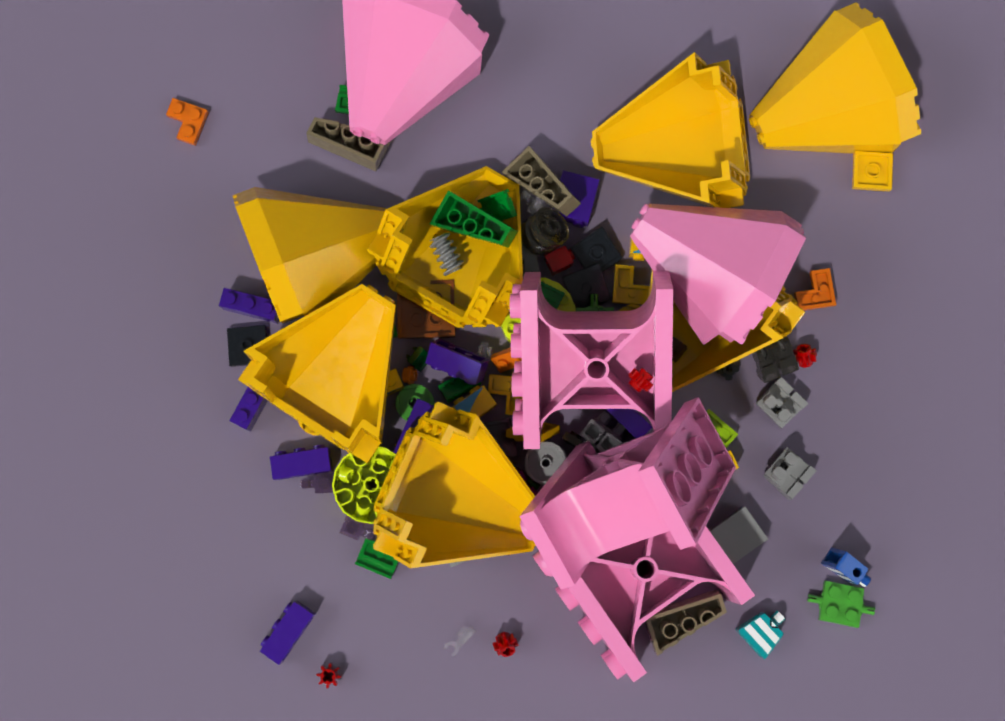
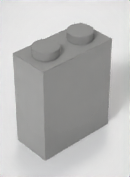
M745 506L739 508L709 530L733 564L768 540Z

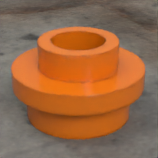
M408 366L402 372L403 382L408 383V385L414 384L418 373L413 366Z

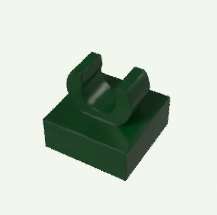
M420 346L418 348L413 347L414 353L411 356L407 354L406 358L415 369L421 372L427 365L425 362L428 353Z

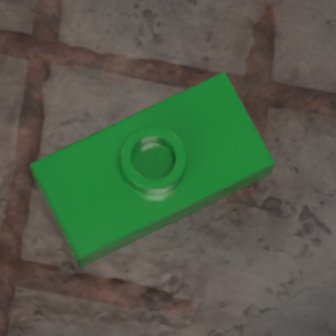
M453 377L438 385V388L449 403L469 392L477 385L480 386L481 382L476 385H470L461 378Z

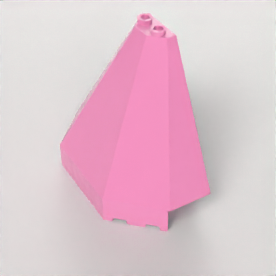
M342 0L350 132L355 136H363L370 139L373 143L386 145L480 75L482 50L489 38V34L486 31L480 30L478 28L479 23L470 14H465L461 10L462 5L457 0Z
M646 203L639 212L642 214L640 219L637 218L632 224L631 228L633 231L630 235L653 271H669L673 287V301L703 345L718 334L729 342L735 340L740 344L744 343L750 329L754 330L763 318V313L767 307H771L776 301L806 240V236L803 235L804 230L801 228L802 224L782 211Z

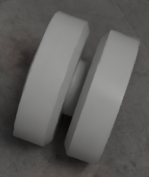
M541 442L540 449H529L525 456V469L528 476L539 484H546L566 459L565 452L559 445L552 442ZM544 459L549 460L548 467L542 465Z

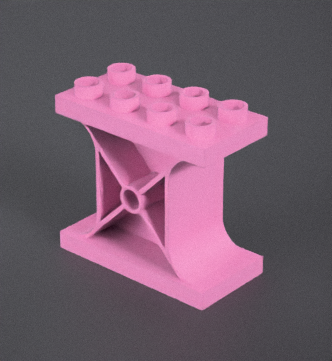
M653 271V284L650 296L642 306L631 311L566 312L557 310L546 301L542 293L541 272H525L522 284H513L512 294H510V318H521V323H514L513 333H511V358H522V361H515L512 397H523L516 398L513 435H523L524 449H540L544 421L550 414L561 409H634L649 419L653 432L671 423L673 287L669 271ZM643 367L653 376L651 380L653 386L648 392L642 390L639 393L628 383L631 380L628 375L634 368L639 371Z
M697 397L685 402L671 423L652 433L596 454L590 441L577 445L520 515L521 530L524 536L530 541L533 540L541 554V565L544 572L548 576L554 577L560 589H564L577 583L593 559L609 551L670 531L680 550L696 545L736 466L700 398Z
M706 526L696 545L680 550L671 532L668 531L598 556L590 561L575 585L560 589L559 586L555 588L570 611L579 605L586 615L578 621V624L592 644L595 645L601 640L604 641L608 650L600 656L617 680L627 674L633 682L647 673L635 653L634 639L638 628L642 623L699 583L711 582L719 588L727 601L743 605L755 596ZM538 551L532 557L547 577L548 575L544 572L541 565V554ZM644 561L647 565V570L645 574L639 576L637 565L639 562Z

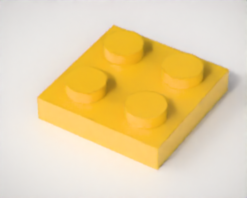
M855 151L853 153L852 189L890 192L892 190L893 153Z

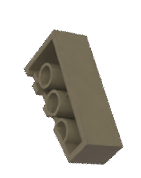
M314 117L306 133L308 143L373 171H377L391 141L386 145L373 143L370 139L363 136H355L350 132V126L347 124Z
M530 146L502 171L510 180L519 184V186L565 216H568L581 204Z
M716 589L669 604L646 620L645 625L656 655H660L664 650L671 646L673 647L680 640L688 635H692L702 626L708 625L727 613L721 593Z

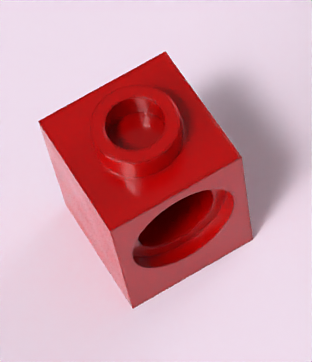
M563 246L545 255L544 260L552 276L572 267L575 257L570 249L567 250L566 246Z

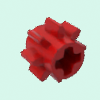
M800 344L793 350L794 363L798 362L800 367H810L813 362H816V348L811 349L809 344Z
M643 367L639 371L634 368L628 375L631 378L628 383L639 393L642 390L648 392L653 386L651 382L653 376Z
M508 632L499 633L495 637L497 642L492 643L498 656L502 655L503 657L513 655L515 647L519 646L513 633L509 634Z
M329 663L328 668L322 665V673L316 674V676L321 678L319 685L325 683L326 689L330 687L331 683L337 686L338 682L336 679L342 677L337 672L340 667L334 668L332 663ZM327 672H332L334 674L332 675V679H326L325 676L327 675Z

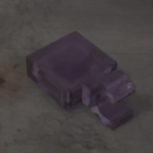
M334 473L314 474L315 480H300L301 488H315V494L333 493L332 482Z
M347 515L339 532L355 540H359L360 536L372 540L376 536L373 534L372 529L364 527L365 523L357 522Z

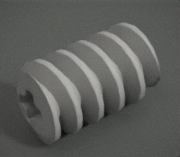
M450 232L430 240L433 241L430 248H437L433 254L440 255L437 258V262H443L440 269H447L443 273L444 276L461 269L460 266L464 262L463 260L457 261L460 253H453L457 247H450L454 242L453 239L447 240Z

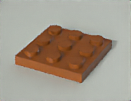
M431 280L430 284H450L451 304L455 306L454 280ZM397 293L398 339L456 337L454 325Z

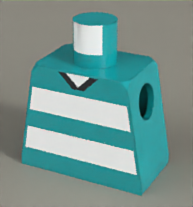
M777 610L770 617L760 612L735 630L762 659H766L784 634L777 626L785 618Z

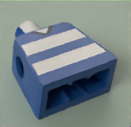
M831 547L821 562L822 565L849 583L860 584L866 587L871 581V577L866 574L868 568L846 551Z

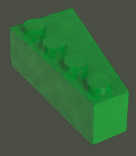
M450 191L445 195L429 223L443 230L509 248L518 232Z

